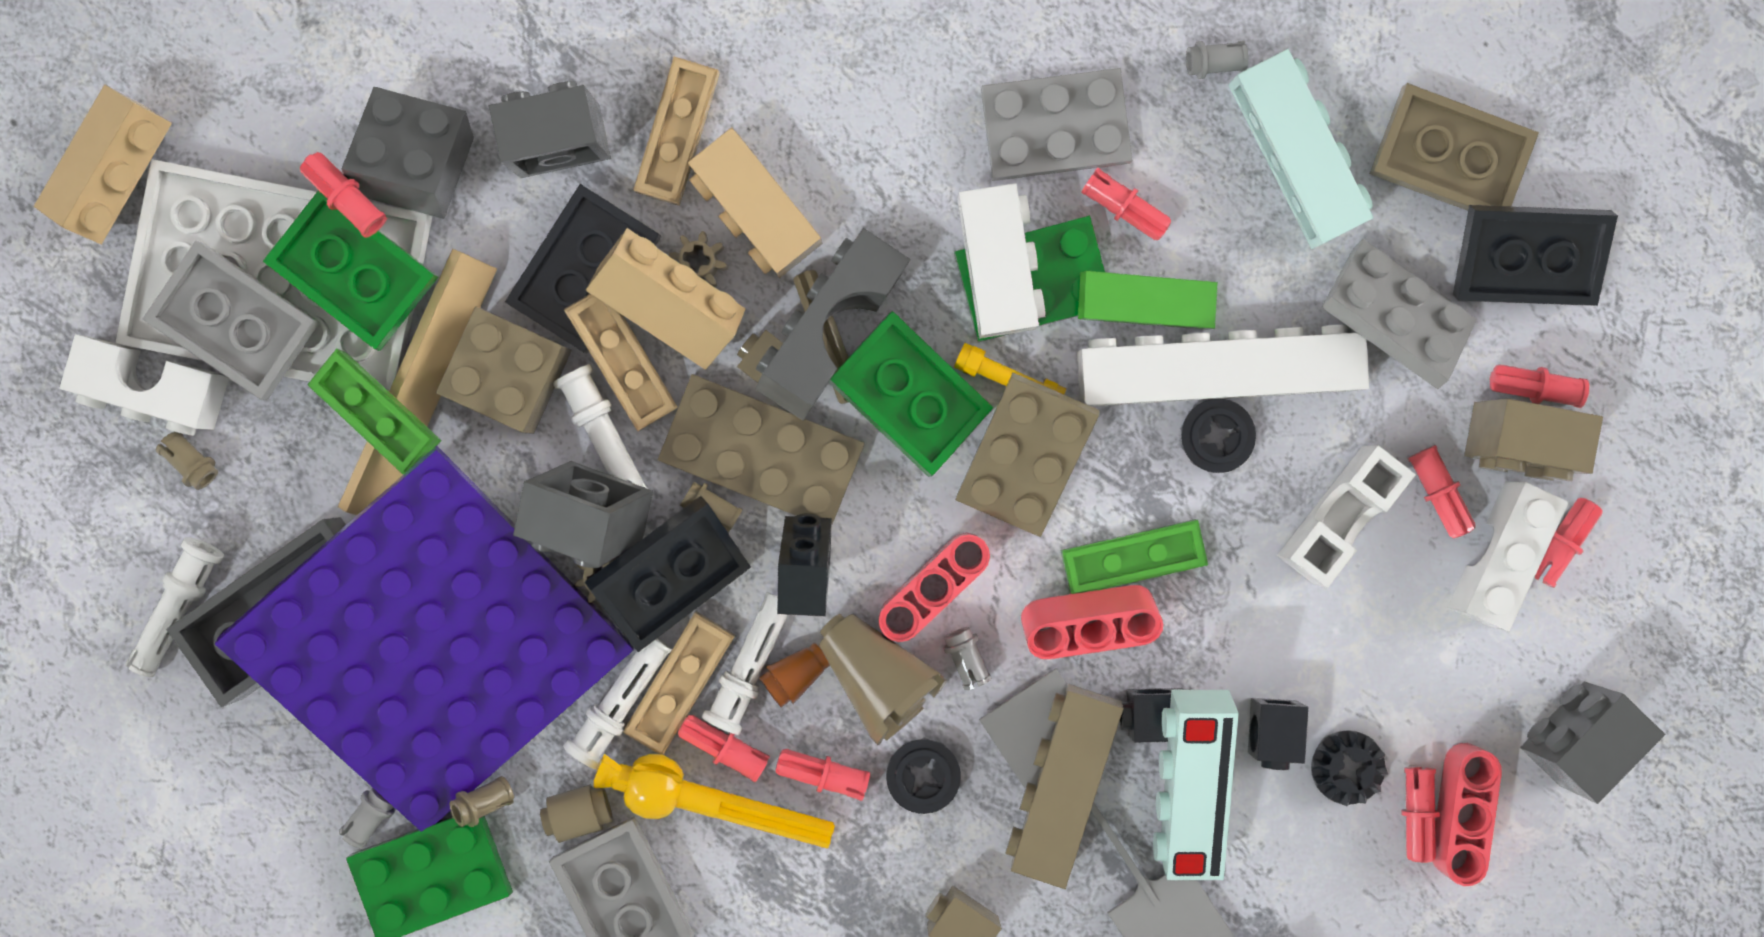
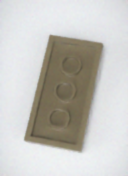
M691 374L657 460L795 516L809 513L820 518H832L833 525L865 443L809 420H801L794 414Z

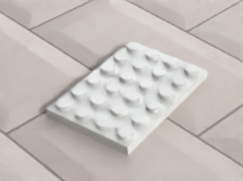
M151 159L115 344L201 360L142 320L195 240L204 243L320 322L284 377L310 382L337 348L349 354L389 391L406 354L414 309L382 350H374L263 262L268 253L316 194V191ZM372 203L387 217L385 224L379 230L423 264L433 216Z

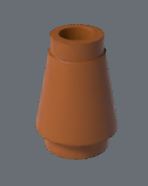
M814 642L808 648L805 647L766 666L768 671L760 676L759 679L776 703L782 708L788 702L794 704L830 664L822 650Z

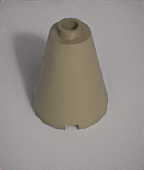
M838 614L826 623L820 631L824 638L821 640L819 647L870 738L877 745H880L883 739L887 741L905 727L924 709L922 706L926 702L924 697L929 693L935 698L947 682L938 671L894 641H891L854 614L846 618Z

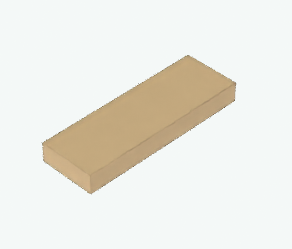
M673 57L633 189L635 193L680 206L691 171L688 162L695 157L720 75L718 69Z
M592 294L585 296L564 309L637 431L678 408L622 314Z
M696 611L623 733L656 753L664 755L736 635Z

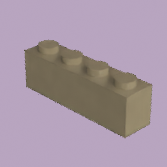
M1071 684L1067 685L1065 695L1055 694L1048 716L1049 721L1055 722L1051 739L1041 738L1033 764L1041 767L1037 783L1035 785L1027 782L1019 808L1027 812L1022 829L1013 827L1005 854L1013 856L1011 872L1066 890L1124 709L1122 701Z

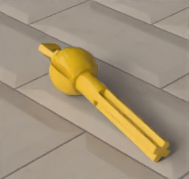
M605 754L599 761L594 778V788L612 787L615 790L624 792L623 799L625 805L634 814L643 818L661 819L669 816L676 807L822 848H829L835 828L834 822L683 780L682 768L665 755H643L637 758L632 766L618 764Z

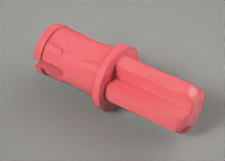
M320 152L313 155L310 154L304 159L300 166L301 173L328 199L327 206L332 210L338 209L360 231L363 237L372 236L385 224L387 220L386 215L380 212L359 190V183L355 179L345 177Z
M1100 168L1095 170L1081 191L1082 194L1087 195L1115 214L1114 219L1116 221L1121 217L1153 240L1162 238L1171 224L1170 217L1136 195L1139 190L1134 188L1131 191L1112 179L1111 176Z
M1499 364L1494 367L1489 378L1492 391L1527 397L1535 404L1549 401L1582 408L1589 395V381L1587 379L1551 374L1544 367H1539L1535 371Z
M1434 445L1410 456L1408 460L1412 463L1428 494L1424 497L1425 501L1431 500L1449 536L1458 538L1474 530L1476 524L1457 489L1461 486L1460 482L1453 481L1437 451V446Z
M1581 497L1575 501L1556 529L1534 578L1539 580L1547 566L1552 565L1543 578L1542 583L1555 588L1556 582L1575 554L1581 555L1583 553V549L1580 547L1603 513V510L1598 505Z
M688 715L678 730L680 738L714 756L713 763L715 765L720 762L738 771L753 782L758 780L770 757L768 754L736 738L735 734L730 732L725 734L694 715Z
M789 749L781 751L776 765V773L778 775L817 786V792L821 793L822 789L860 801L864 799L870 779V772L832 762L830 756H826L825 760Z
M1405 767L1406 809L1401 810V815L1406 816L1407 858L1419 863L1433 862L1436 858L1435 818L1440 817V811L1435 810L1436 769Z

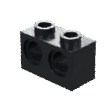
M809 513L785 516L778 561L777 614L826 616L832 518H820Z

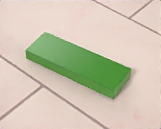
M1095 271L1080 272L1078 319L1205 330L1215 329L1218 282Z
M336 348L307 384L402 474H405L442 441L343 350Z
M1197 519L1060 550L1070 594L1102 590L1208 565Z

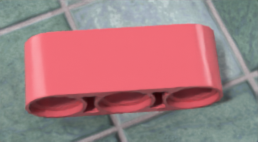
M961 533L943 546L880 608L879 625L884 636L896 642L908 641L915 637L988 566L990 553L985 541L975 534ZM970 541L976 543L981 553L978 562L972 567H962L957 564L954 556L957 547L963 542ZM931 574L941 575L947 583L945 593L937 599L925 597L920 590L923 579ZM901 606L911 611L913 622L906 630L897 631L889 627L886 617L891 609Z
M1129 585L1038 599L1025 606L1021 613V623L1029 651L1040 659H1056L1146 645L1159 638L1164 625L1152 593L1141 585ZM1143 613L1140 616L1133 617L1136 614ZM1097 620V621H1095V622H1093V623L1086 624V623L1089 622V621ZM1051 627L1047 630L1039 631L1042 628Z
M1459 743L1451 747L1445 756L1437 811H1440V817H1436L1435 820L1436 858L1433 864L1442 874L1462 886H1473L1480 883L1488 871L1502 776L1499 760L1492 753L1470 743ZM1478 757L1480 760L1478 772L1474 776L1467 778L1465 775L1466 764L1470 759ZM1472 804V817L1465 823H1459L1458 815L1463 806ZM1466 850L1467 858L1465 863L1458 869H1452L1453 857L1458 852Z

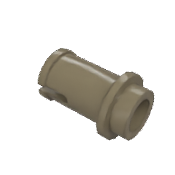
M174 431L165 436L161 442L167 447H164L162 444L157 445L156 452L163 456L183 476L182 482L186 487L193 486L196 490H200L216 478L218 470L214 467L215 460L212 457H204L182 433Z
M693 482L680 506L685 508L699 496H702L729 534L743 509L734 506L707 490L708 484L705 482L703 486Z
M500 776L469 793L465 791L456 793V799L450 801V810L454 820L460 827L465 825L474 827L478 825L479 818L506 805L513 804L514 794L509 782L503 776Z

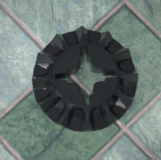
M1210 399L1198 404L1188 412L1180 428L1181 448L1191 463L1211 473H1225L1240 467L1250 457L1255 446L1256 430L1251 416L1242 406L1227 399ZM1211 416L1219 429L1227 428L1229 430L1235 428L1236 432L1229 434V437L1223 439L1224 447L1222 450L1224 455H1222L1221 449H1218L1215 443H1200V439L1205 438V435L1211 433Z
M1350 730L1333 733L1325 738L1314 752L1311 763L1314 783L1325 797L1344 806L1357 803L1366 804L1367 799L1375 793L1381 792V784L1384 777L1388 774L1385 766V753L1374 739L1363 733ZM1343 751L1355 763L1364 762L1361 764L1362 767L1356 770L1358 777L1356 781L1358 784L1354 783L1346 775H1337L1340 770L1345 768Z
M922 738L905 742L892 754L887 767L886 781L891 796L901 807L914 813L928 814L943 809L954 799L960 786L961 772L956 757L943 743ZM931 759H934L931 775L940 786L924 782L921 787L918 786L915 792H912L915 775L907 767V764L922 769L926 763L929 764Z

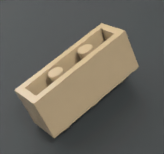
M104 84L33 207L62 228L102 245L172 123L141 103Z
M733 127L688 162L695 173L689 181L706 202L714 196L725 211L718 217L735 238L742 233L754 246L748 254L764 274L773 270L781 278L823 244L819 234Z
M628 228L600 263L586 289L587 292L705 370L736 335L746 309L738 304L731 295L719 291L697 276L691 268L678 263L660 251L650 240L638 236Z

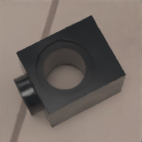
M1183 688L1127 689V701L1122 702L1124 709L1120 718L1121 730H1128V736L1134 743L1168 742V737H1164L1162 731L1163 708H1170L1171 690H1184Z
M1251 698L1248 754L1257 761H1261V767L1267 769L1289 770L1290 763L1305 764L1309 707L1297 700Z

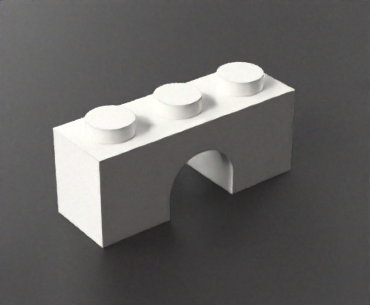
M75 334L59 389L77 394L76 403L98 409H105L107 403L122 407L121 416L142 422H150L151 416L167 420L166 429L195 436L196 429L214 430L228 384V377L185 363L166 361L159 382L153 388L146 390L140 384L136 374V366L141 350L95 337Z
M1379 445L1362 446L1277 556L1311 583L1328 588L1357 550L1352 545L1362 528L1378 513L1387 512L1416 474Z
M1505 481L1486 524L1494 527L1489 548L1476 565H1466L1448 608L1487 626L1509 632L1569 502L1527 482Z

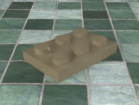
M1407 83L1401 88L1369 174L1467 211L1469 205L1512 206L1539 132Z
M1012 372L955 500L1041 537L1094 428L1100 410Z

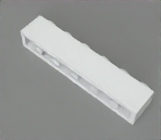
M1330 325L1321 327L1322 335L1304 336L1303 327L1275 329L1274 338H1257V330L1228 332V340L1210 341V333L1181 335L1182 343L1164 344L1163 336L1161 335L1135 337V346L1117 347L1116 338L1088 340V348L1077 351L1080 402L1089 406L1366 390L1369 389L1367 339L1359 333H1351V329L1347 325Z

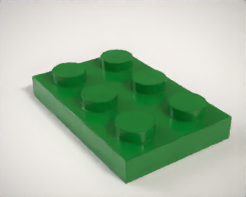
M318 190L263 262L370 347L381 351L438 279V276L380 230L370 237H363L360 231L338 209L332 210L327 206L328 199Z
M1090 216L1024 233L1026 243L1034 242L1037 254L1038 270L1030 272L1033 290L1041 289L1044 299L1045 317L1038 318L1039 326L1077 317L1080 272H1105ZM965 249L955 251L954 255L977 342L1005 336L999 335L979 339Z
M893 311L883 318L838 367L829 382L833 388L928 477H932L993 409L970 384Z
M453 816L438 821L433 826L427 827L422 832L416 829L346 857L375 937H402L507 898L513 893L485 816L479 818L478 825L474 827L469 825L460 827Z

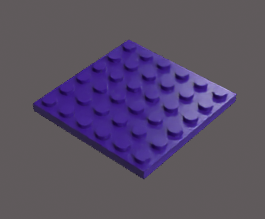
M435 446L217 637L215 642L219 649L421 832L427 827L435 825L451 811L449 804L450 801L456 799V793L460 791L469 793L475 790L634 650L633 645L593 603L588 602V598L575 587L542 551L533 548L530 545V541L513 535L515 524L438 446Z

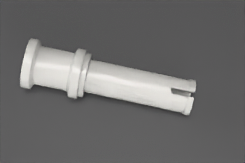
M591 364L580 367L552 382L555 389L563 391L574 413L571 417L573 423L577 424L578 427L584 426L608 474L648 489L608 415L612 411L610 408L612 405L609 399H603L591 376L593 372Z
M186 537L182 541L181 547L183 552L173 571L167 572L162 580L165 589L162 597L147 622L136 647L125 663V666L129 667L128 669L132 672L146 677L155 676L161 660L173 640L166 629L185 616L193 601L203 598L206 592V588L203 586L214 564L221 563L224 558L222 551L211 544L190 537Z
M766 592L765 599L731 671H725L724 674H721L719 678L721 684L719 692L711 709L704 710L702 719L732 734L740 735L741 719L750 700L756 699L759 694V686L756 682L788 616L777 614V596Z
M657 638L640 652L636 651L600 705L594 704L593 707H589L586 712L587 720L574 739H568L563 745L564 749L581 763L597 769L601 760L600 756L613 737L620 736L624 731L625 723L622 720L672 648Z

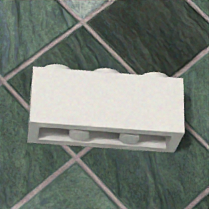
M1016 183L959 192L957 201L979 339L1035 330L1039 327L1038 318L1045 317V305L1042 290H1033L1030 272L1038 270V262L1034 242L1026 243L1023 224L1030 223L1027 196H1018Z

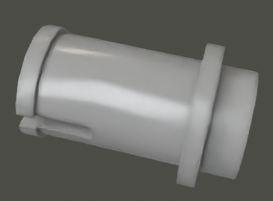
M1198 41L1195 46L1188 47L1186 50L1187 72L1189 75H1196L1198 79H1205L1209 73L1242 72L1247 70L1248 48L1245 41L1216 45H1205L1203 41Z
M970 627L958 629L944 637L946 645L943 649L945 653L951 654L962 680L964 690L974 689V683L976 682L978 687L992 679L976 645V642L979 640L978 635L972 634Z
M373 788L362 793L361 804L345 825L339 829V834L343 836L342 839L356 848L365 847L368 839L384 818H390L395 813L394 807Z

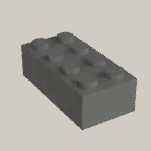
M341 517L322 519L166 629L220 707L243 700L261 686L215 645L217 637L346 525Z

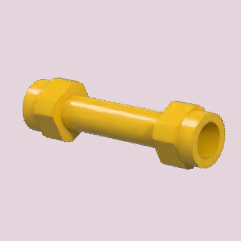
M965 342L953 367L971 377H975L977 373L1004 386H1007L1013 372L1064 395L1067 389L1047 378L1040 382L985 357V350Z

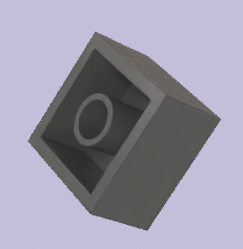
M574 81L559 82L548 87L549 92L530 96V93L526 91L513 92L503 95L501 103L488 105L500 162L520 178L611 159L600 105L584 85L577 86V83Z
M374 86L341 170L345 177L355 179L359 183V190L368 199L444 219L474 140L467 113L461 109Z
M569 461L524 481L513 535L530 541V545L537 550L545 552L556 551L572 557L573 562L577 565L587 568H599L623 554L643 539L653 490Z
M1584 681L1581 685H1575L1564 693L1560 699L1561 706L1549 718H1543L1531 727L1527 734L1528 740L1520 748L1560 787L1598 804L1666 734L1625 694Z

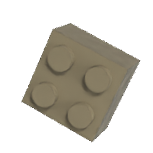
M475 306L436 393L522 433L534 434L555 389L552 382L560 378L572 349Z
M1508 398L1474 402L1464 456L1480 459L1479 468L1499 472H1523L1526 477L1541 480L1573 481L1574 474H1593L1603 416Z

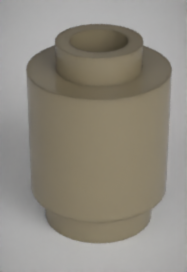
M591 784L547 797V807L540 809V818L546 836L554 835L558 843L603 830V824L613 822L612 810L605 788L596 789Z

